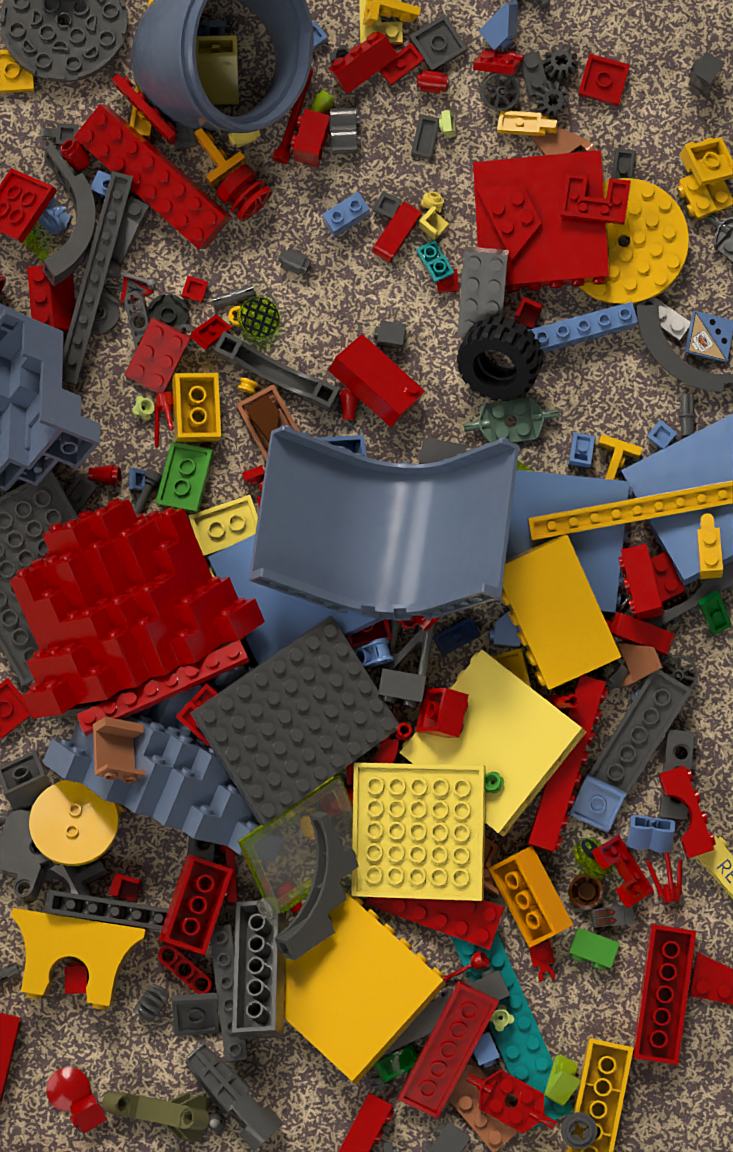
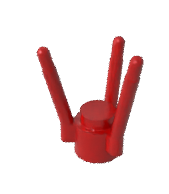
M163 392L155 396V447L159 446L160 411L166 414L169 430H173L170 414L173 411L172 392Z
M665 852L668 884H664L663 889L650 860H646L648 870L658 891V897H663L664 903L681 900L680 894H683L682 860L678 861L676 886V883H673L669 852Z

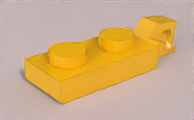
M502 110L499 113L497 132L502 134L545 136V133H557L558 123L557 120L547 119V116H543L542 113Z

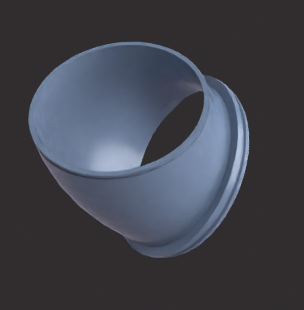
M153 0L137 26L132 43L131 65L139 91L147 98V103L151 107L155 106L161 112L162 117L174 124L192 128L193 130L202 128L203 131L224 130L233 133H250L264 129L277 122L296 103L307 82L314 49L313 25L306 0H236L248 7L262 21L271 37L275 52V70L267 93L255 107L236 117L225 115L211 104L198 75L196 37L199 21L208 0Z

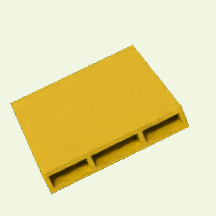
M345 893L347 900L327 913L333 921L332 926L335 933L295 961L285 959L284 1019L353 1083L357 1084L442 990L446 983L442 979L445 975L436 967L433 969L429 968L426 965L428 960L418 952L415 955L410 950L412 946L404 938L398 940L394 936L396 931L387 923L383 926L377 920L380 917L372 909L366 911L362 907L364 904L362 900L357 896L351 897Z

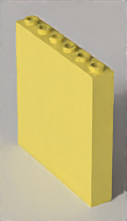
M481 649L480 652L472 656L470 665L466 670L464 669L458 674L454 685L448 687V689L469 695L468 708L463 719L464 727L460 737L446 738L416 732L411 739L409 738L403 743L400 754L413 764L486 766V774L498 772L500 777H503L504 785L498 793L493 794L492 792L485 791V823L504 837L582 739L586 731Z

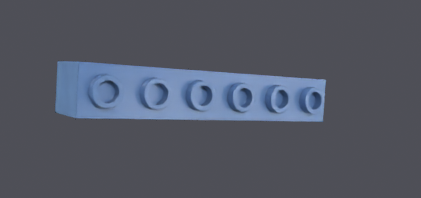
M628 302L530 330L535 334V339L539 340L541 344L540 349L545 353L636 328L638 320L633 303Z

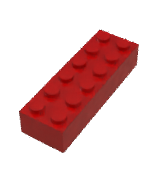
M655 924L649 926L632 1058L678 1065L696 931Z

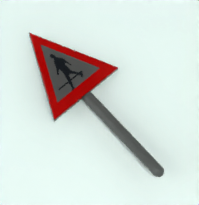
M125 276L123 286L104 284L103 287L122 290L120 304L124 303L125 296L132 291H139L144 296L154 293L140 282Z

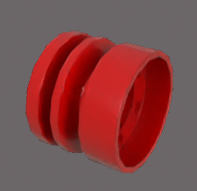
M244 164L233 171L221 183L215 193L225 206L234 203L231 212L237 214V218L241 222L260 211L273 193L269 186L265 187L266 183L263 180L254 183L258 175L248 164Z

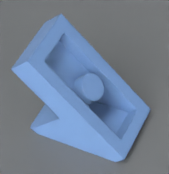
M573 433L568 466L583 469L590 468L595 436Z

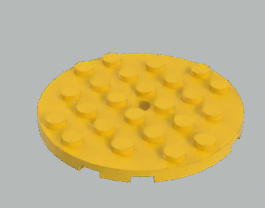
M620 178L621 180H630L631 188L625 225L607 223L611 281H606L603 285H594L593 282L584 283V286H580L579 289L603 303L625 304L632 302L635 305L657 297L677 279L687 259L689 232L684 214L676 201L667 192L647 181ZM605 181V182H604V185H605V199H606V196H607V190H608L609 181ZM629 237L630 244L626 247L620 246L618 244L619 238Z

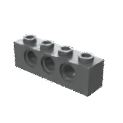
M668 729L665 738L663 772L685 765L686 770L690 769L691 773H695L696 760L692 759L693 751L697 750L698 738H694V732ZM677 748L685 750V759L681 760L675 756ZM661 787L659 818L686 821L687 816H690L685 804L683 802L674 803L671 797L664 796Z

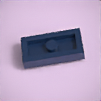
M470 616L433 636V640L443 657L481 637V634Z

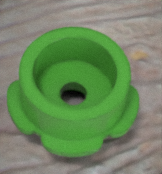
M490 772L485 775V791L492 792L493 794L498 793L504 785L503 777H500L498 772Z

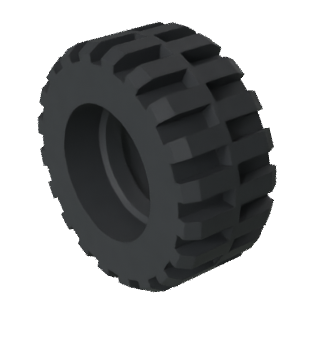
M497 316L495 319L488 317L484 321L479 320L468 330L458 350L456 362L459 373L463 374L461 378L465 384L468 383L470 385L469 388L472 391L479 392V395L484 398L486 396L490 397V400L498 401V399H501L502 401H510L511 398L516 400L521 398L522 395H526L530 388L533 387L542 368L544 355L543 350L540 349L541 344L539 340L535 339V334L531 330L528 331L526 329V325L518 324L511 318L506 320L504 317ZM494 350L507 355L516 367L506 368L493 363L487 357L485 351Z

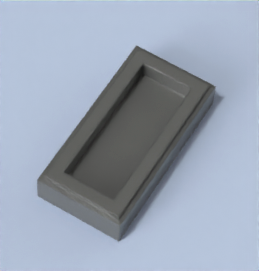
M420 114L411 156L427 160L432 159L440 118Z

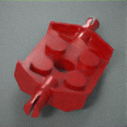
M501 1069L486 1079H480L471 1073L469 1074V1077L476 1080V1082L469 1078L466 1079V1082L479 1089V1109L521 1133L526 1132L538 1123H542L552 1130L555 1126L547 1121L556 1125L557 1121L546 1116L544 1113V1093ZM512 1094L516 1096L517 1104L515 1107L509 1108L505 1105L504 1100L507 1095Z

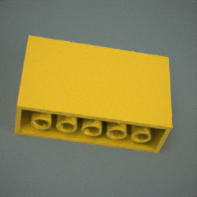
M563 534L505 560L501 600L505 606H509L511 611L508 612V616L512 624L518 626L520 630L517 632L520 643L528 648V652H525L529 663L532 666H536L537 671L534 674L539 685L541 684V686H545L550 690L621 658L613 636L567 535Z

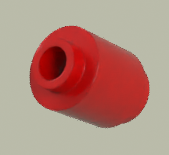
M422 70V74L417 76L416 87H421L420 92L439 94L440 92H446L448 75H443V72Z
M69 139L60 147L61 155L74 171H83L89 166L91 158L79 142Z

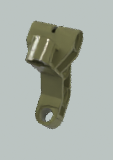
M113 1091L107 1093L102 1101L103 1109L109 1112V1114L164 1124L177 1138L189 1141L202 1142L204 1129L207 1128L210 1119L208 1114L210 1097L184 1093L170 1101Z

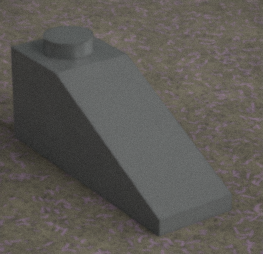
M131 196L125 206L111 261L116 262L120 267L151 213L149 205Z

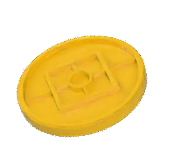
M69 780L57 782L43 791L35 801L29 818L30 834L37 849L47 859L65 866H81L100 858L112 846L119 827V817L115 803L105 801L84 784Z

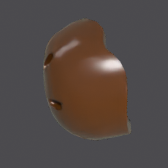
M580 874L569 885V898L574 905L581 909H592L603 898V884L593 874Z

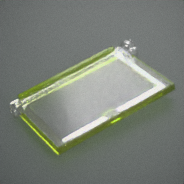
M338 774L331 777L270 822L260 825L238 840L263 897L257 901V908L267 920H271L281 912H286L308 896L316 867V842L314 829L309 817L310 814L315 811L328 813L334 821L333 826L336 833L342 840L341 845L352 848L353 805Z

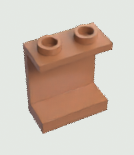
M104 717L93 724L96 776H102L106 780L119 779L123 780L124 783H135L146 775L144 770L135 769L134 738L144 733L143 724Z

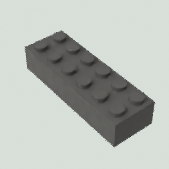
M279 899L236 902L232 1033L240 1040L284 1037L285 958L282 957L274 938L286 928L287 907Z

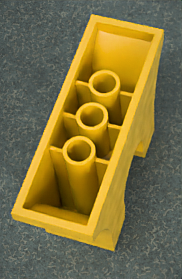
M13 908L11 917L18 924L22 932L26 951L21 992H25L27 998L41 999L42 995L47 996L53 984V973L56 966L66 958L76 957L85 963L89 971V981L86 986L87 1003H93L92 1008L107 1010L108 1006H113L117 980L124 961L138 944L147 939L148 930Z

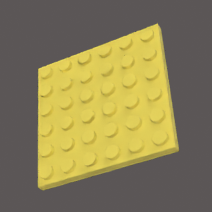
M354 763L352 849L356 853L359 867L352 871L351 896L483 901L486 766Z

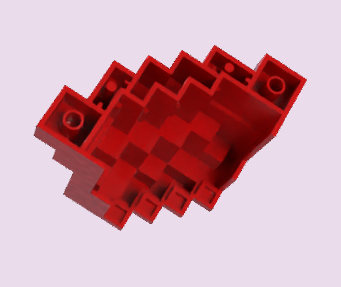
M119 498L107 502L108 506L106 508L101 507L93 511V513L87 510L78 514L79 518L77 520L72 519L63 525L61 522L49 526L50 530L42 535L49 550L44 554L45 558L32 561L29 568L25 567L18 570L16 576L9 580L39 650L33 653V657L26 661L35 683L29 686L30 690L22 695L32 719L61 715L76 704L107 700L120 690L137 688L149 678L165 676L180 665L198 662L220 645L241 640L265 623L255 598L246 600L245 597L238 599L230 577L221 579L219 576L212 577L184 508L174 509V507H170L161 513L156 510L148 513L146 516L143 513L136 515L129 499L122 501Z

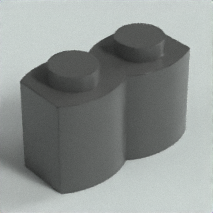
M356 108L330 109L331 154L357 153V148L361 147V135H357L356 127H361L360 114H356Z

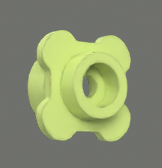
M136 397L135 407L132 408L133 414L141 416L145 421L151 418L150 414L154 411V403L149 398Z
M501 1004L494 1011L490 1021L493 1022L497 1031H503L508 1023H513L514 1016L510 1015L506 1010V1006Z

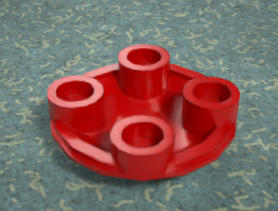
M63 1067L50 1076L46 1086L47 1097L56 1109L70 1112L71 1106L90 1095V1082L80 1069Z

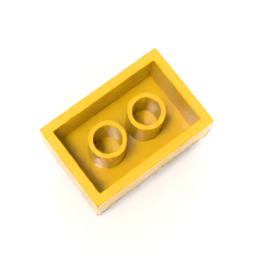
M175 373L172 378L175 442H218L221 438L218 373Z

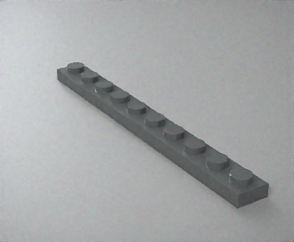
M112 171L63 349V382L77 385L133 181V177Z

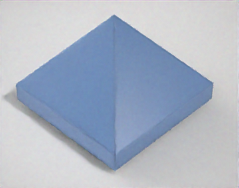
M129 469L128 485L130 490L142 492L146 483L144 481L146 470Z

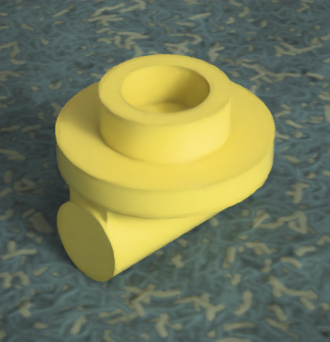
M429 192L424 194L420 207L430 210L434 206L437 208L436 212L441 213L444 199L437 192Z

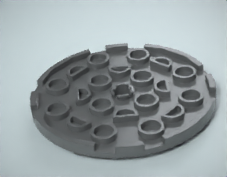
M5 0L1 8L0 24L2 38L9 54L25 71L48 81L74 82L97 74L116 58L126 38L128 16L124 0ZM62 17L69 18V25L58 24L59 19Z

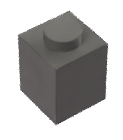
M381 320L380 327L376 326L374 332V339H378L377 346L403 349L406 324Z

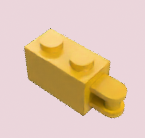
M706 513L701 517L700 529H697L696 537L700 579L722 578L723 562L720 528H715L713 516Z

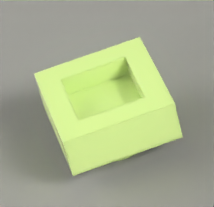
M450 110L441 111L442 119H439L441 132L443 131L447 137L456 136L454 115Z

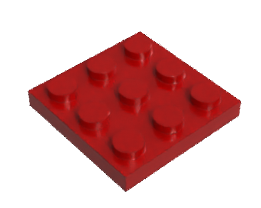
M10 168L0 183V234L23 243L58 190L52 185Z

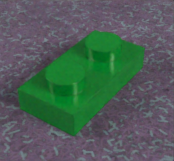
M716 590L697 601L708 629L713 636L732 626L722 598Z

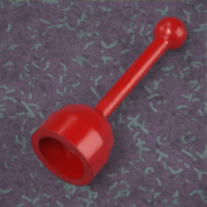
M479 951L471 957L470 964L447 976L445 975L442 979L445 983H448L449 979L472 967L476 970H483L490 965L488 957L483 951Z

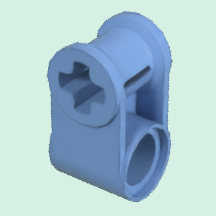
M389 638L377 639L353 650L364 668H374L394 660L393 656L390 655L388 647Z

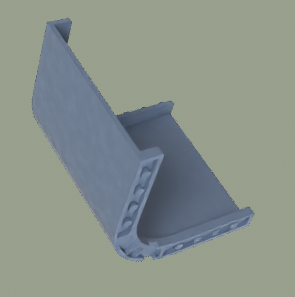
M282 425L271 431L248 581L338 612L348 613V610L363 612L362 617L387 620H412V616H423L425 619L437 618L501 598L519 445L512 443L507 438H499L497 441L486 443L481 447L470 449L468 452L457 454V456L439 462L412 464L410 462L392 463L367 458L361 453L347 451L346 447L332 445L328 440L316 439L311 434L298 432L288 425Z

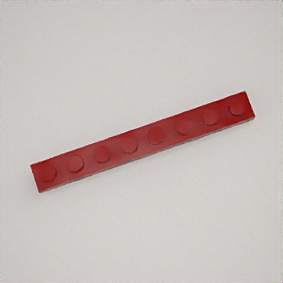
M238 640L207 654L196 663L183 665L165 676H159L137 688L126 691L76 715L85 736L93 733V724L104 717L123 720L250 661L241 641Z

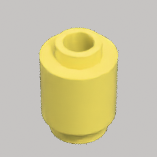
M259 130L250 133L230 132L227 134L231 145H236L237 148L256 141L257 137L261 136Z

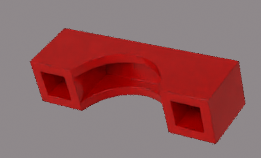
M684 765L657 775L664 796L680 800L689 811V827L685 834L679 838L686 859L713 851V846L716 845L715 838L712 832L708 833L706 824H709L705 811L701 812L698 803H701V798L698 791L693 790L691 782H694L691 770H686Z

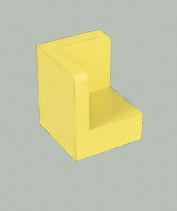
M434 206L419 220V228L433 240H436L449 226V223L436 213L437 208Z

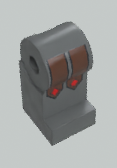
M625 905L591 910L593 928L635 923L633 906L626 908Z

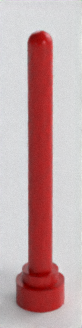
M310 68L304 89L293 106L281 145L274 150L272 159L275 162L288 164L291 155L288 148L313 75L312 68Z

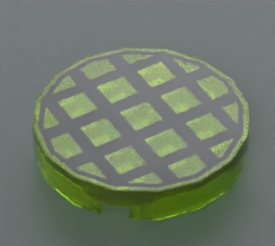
M257 296L242 303L238 310L237 320L245 335L252 339L261 340L270 337L276 332L280 323L278 308L271 300Z

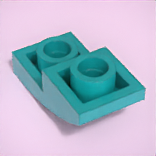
M436 240L416 249L420 260L435 283L454 274L445 254L443 255Z

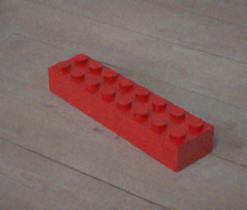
M99 104L75 134L74 138L109 170L132 176L131 189L198 250L206 249L232 218L225 209L109 105Z
M581 675L577 679L573 694L580 697V699L576 700V702H580V705L577 708H568L566 716L583 728L586 733L544 785L526 844L528 847L533 846L534 849L552 854L561 845L563 836H560L559 833L561 829L566 828L569 815L566 814L567 807L571 808L576 794L572 793L574 787L579 785L582 776L579 768L586 763L589 753L585 751L586 745L592 743L595 731L591 729L593 724L596 725L602 711L598 709L599 703L602 704L605 701L608 689L604 688L606 684L604 681Z

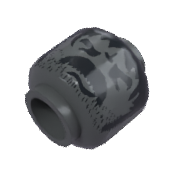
M619 658L599 667L596 675L599 680L606 682V688L613 690L622 686L629 671L625 667V661Z

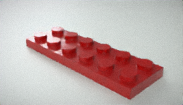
M368 897L365 903L368 906L489 950L492 947L505 909L504 906L487 900Z
M458 980L397 1097L398 1100L438 1119L490 1021L499 1000Z

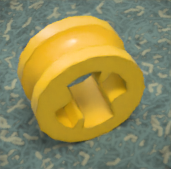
M241 306L233 307L228 314L230 323L236 327L243 325L240 319L238 322L234 321L235 317L233 314L235 312L238 314V311L241 312V310L243 314L247 312Z
M240 378L241 385H238L237 389L251 395L256 394L255 388L259 384L247 378Z

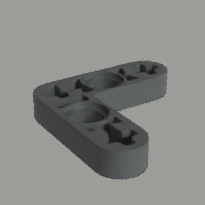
M132 291L125 296L124 304L134 345L137 349L150 323V316L144 295L139 291ZM133 295L135 298L140 299V302L137 303V309L142 308L143 312L132 314V311L136 310L135 304L130 303ZM136 316H142L145 319L144 327L139 328L135 325L134 320ZM191 324L172 326L181 332L184 331V328L191 333L195 329Z

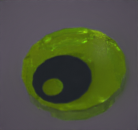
M589 837L582 838L574 846L576 862L578 864L581 863L584 866V872L591 877L604 878L613 870V865L603 870L591 852L602 844Z

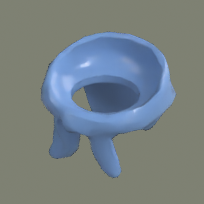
M53 197L40 216L39 222L51 234L58 235L66 231L71 214L64 213L67 210L64 206L54 207L56 200Z

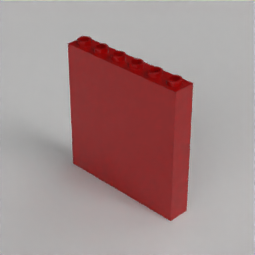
M601 150L473 162L478 248L506 250L476 189L478 186H524L542 223L540 229L532 235L529 243L517 254V258L511 261L509 257L507 292H519L523 288L536 291L545 286L558 289L568 284H571L573 287L584 286V283L591 282L594 285H603L606 281H611L607 223L560 216L566 173L587 175L586 197L605 199L603 155Z

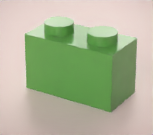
M578 927L576 928L568 953L572 954L571 959L584 963V960L593 962L592 967L605 971V968L610 969L612 967L620 943Z

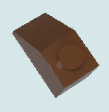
M266 394L248 407L246 414L269 443L271 431L279 427L280 411L278 409L281 407L274 397L270 399Z

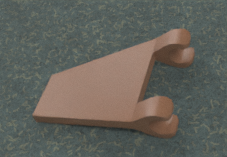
M560 127L557 128V133H545V136H530L544 155L572 153L580 146L584 152L596 150L595 146L587 139Z
M622 641L616 642V646L619 652L622 653L630 675L626 676L622 687L633 685L642 678L663 668L654 647Z

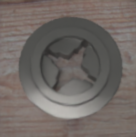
M576 1112L564 1119L561 1126V1135L565 1143L570 1147L584 1149L594 1142L597 1136V1126L592 1117L582 1112ZM575 1121L580 1127L588 1126L582 1132L583 1140H581L578 1134L570 1135L575 1130Z

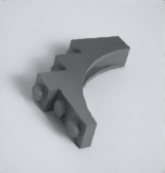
M319 811L309 815L316 842V867L311 888L299 913L287 928L274 938L282 957L294 961L335 933L332 926L333 921L327 913L347 900L344 886L339 880L359 867L355 851L351 847L341 845L342 840L335 831L332 817L328 813Z

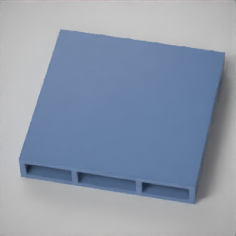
M733 414L621 470L622 480L629 481V486L633 487L632 498L732 481ZM733 503L645 519L663 552H666L683 586L700 578L696 537L697 529H700L702 515L706 513L711 514L714 518L715 528H720L723 566L733 561Z
M516 470L506 559L557 537L531 540L527 518L628 500L632 498L633 487L629 486V481ZM625 523L565 534L570 539L601 611L616 612V607L619 608L621 595L618 594V586H622L623 573H620L618 557L622 556L623 542L626 543L628 537Z
M255 534L208 557L216 575L220 579L230 577L238 599L245 597L246 600L255 598L265 623L245 637L258 665L328 616L333 617L345 638L384 620L362 617L363 612L348 610V613L331 610L248 581Z

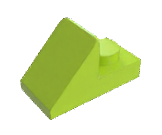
M561 1054L555 1056L544 1097L561 1106L565 1105L581 1083V1080L575 1077L578 1063Z

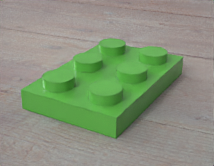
M171 442L155 502L156 505L168 508L174 507V509L184 508L185 511L199 513L214 451L212 449Z

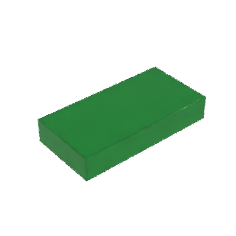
M410 1044L382 1058L374 1065L382 1082L386 1083L411 1070L418 1059V1055L413 1045Z

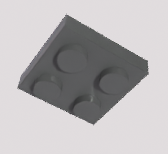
M445 14L409 35L410 41L423 56L424 62L430 71H436L468 50Z
M217 993L172 995L175 1036L219 1033Z

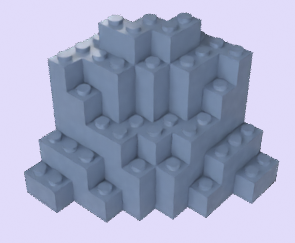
M0 304V489L7 491L17 479L37 486L58 461L78 469L100 444V423L81 416V396L62 389L63 331Z
M244 665L236 667L123 719L124 721L143 724L144 733L134 738L135 769L144 770L146 775L135 783H124L123 780L119 779L106 780L102 776L95 775L93 733L85 736L79 720L71 740L67 738H62L61 740L52 738L42 762L63 779L84 784L105 801L122 804L135 814L153 817L163 826L180 829L193 839L228 846L242 856L273 862L283 840V837L276 833L277 829L272 827L274 820L265 826L259 824L212 747H208L176 718L177 714L206 683L219 693L255 668L249 666L248 669L244 668ZM157 677L149 678V679H148L147 681H145L144 683H146V682H148V681H151V680H153V679H155V678H157ZM133 688L120 690L119 692H117L115 695H113V696L110 697L109 699H111V698H113V697H116V696H118V695H120V694H122V693H124V692H126V691H129V690H131V689H133Z

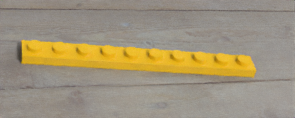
M733 480L527 518L530 539H542L732 504Z

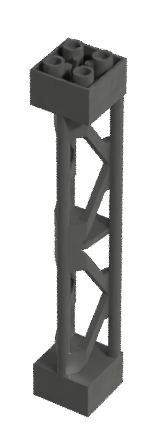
M423 437L419 464L439 462L457 456V454L465 453L466 445ZM391 620L390 631L392 640H389L388 647L390 655L393 656L394 660L383 665L378 695L383 697L382 701H385L387 705L394 706L395 702L403 703L404 708L416 709L417 706L421 707L435 623L428 631L421 628L399 653H395L400 624L398 620ZM417 646H422L418 674L395 671Z

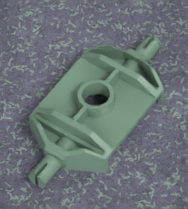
M529 395L526 398L510 401L484 402L479 419L476 422L463 423L464 432L475 430L480 432L487 443L497 441L499 438H507L512 443L538 439L543 422H546V419L559 418L558 409L542 410L532 395ZM509 416L517 420L516 426L512 428L507 427L504 422Z

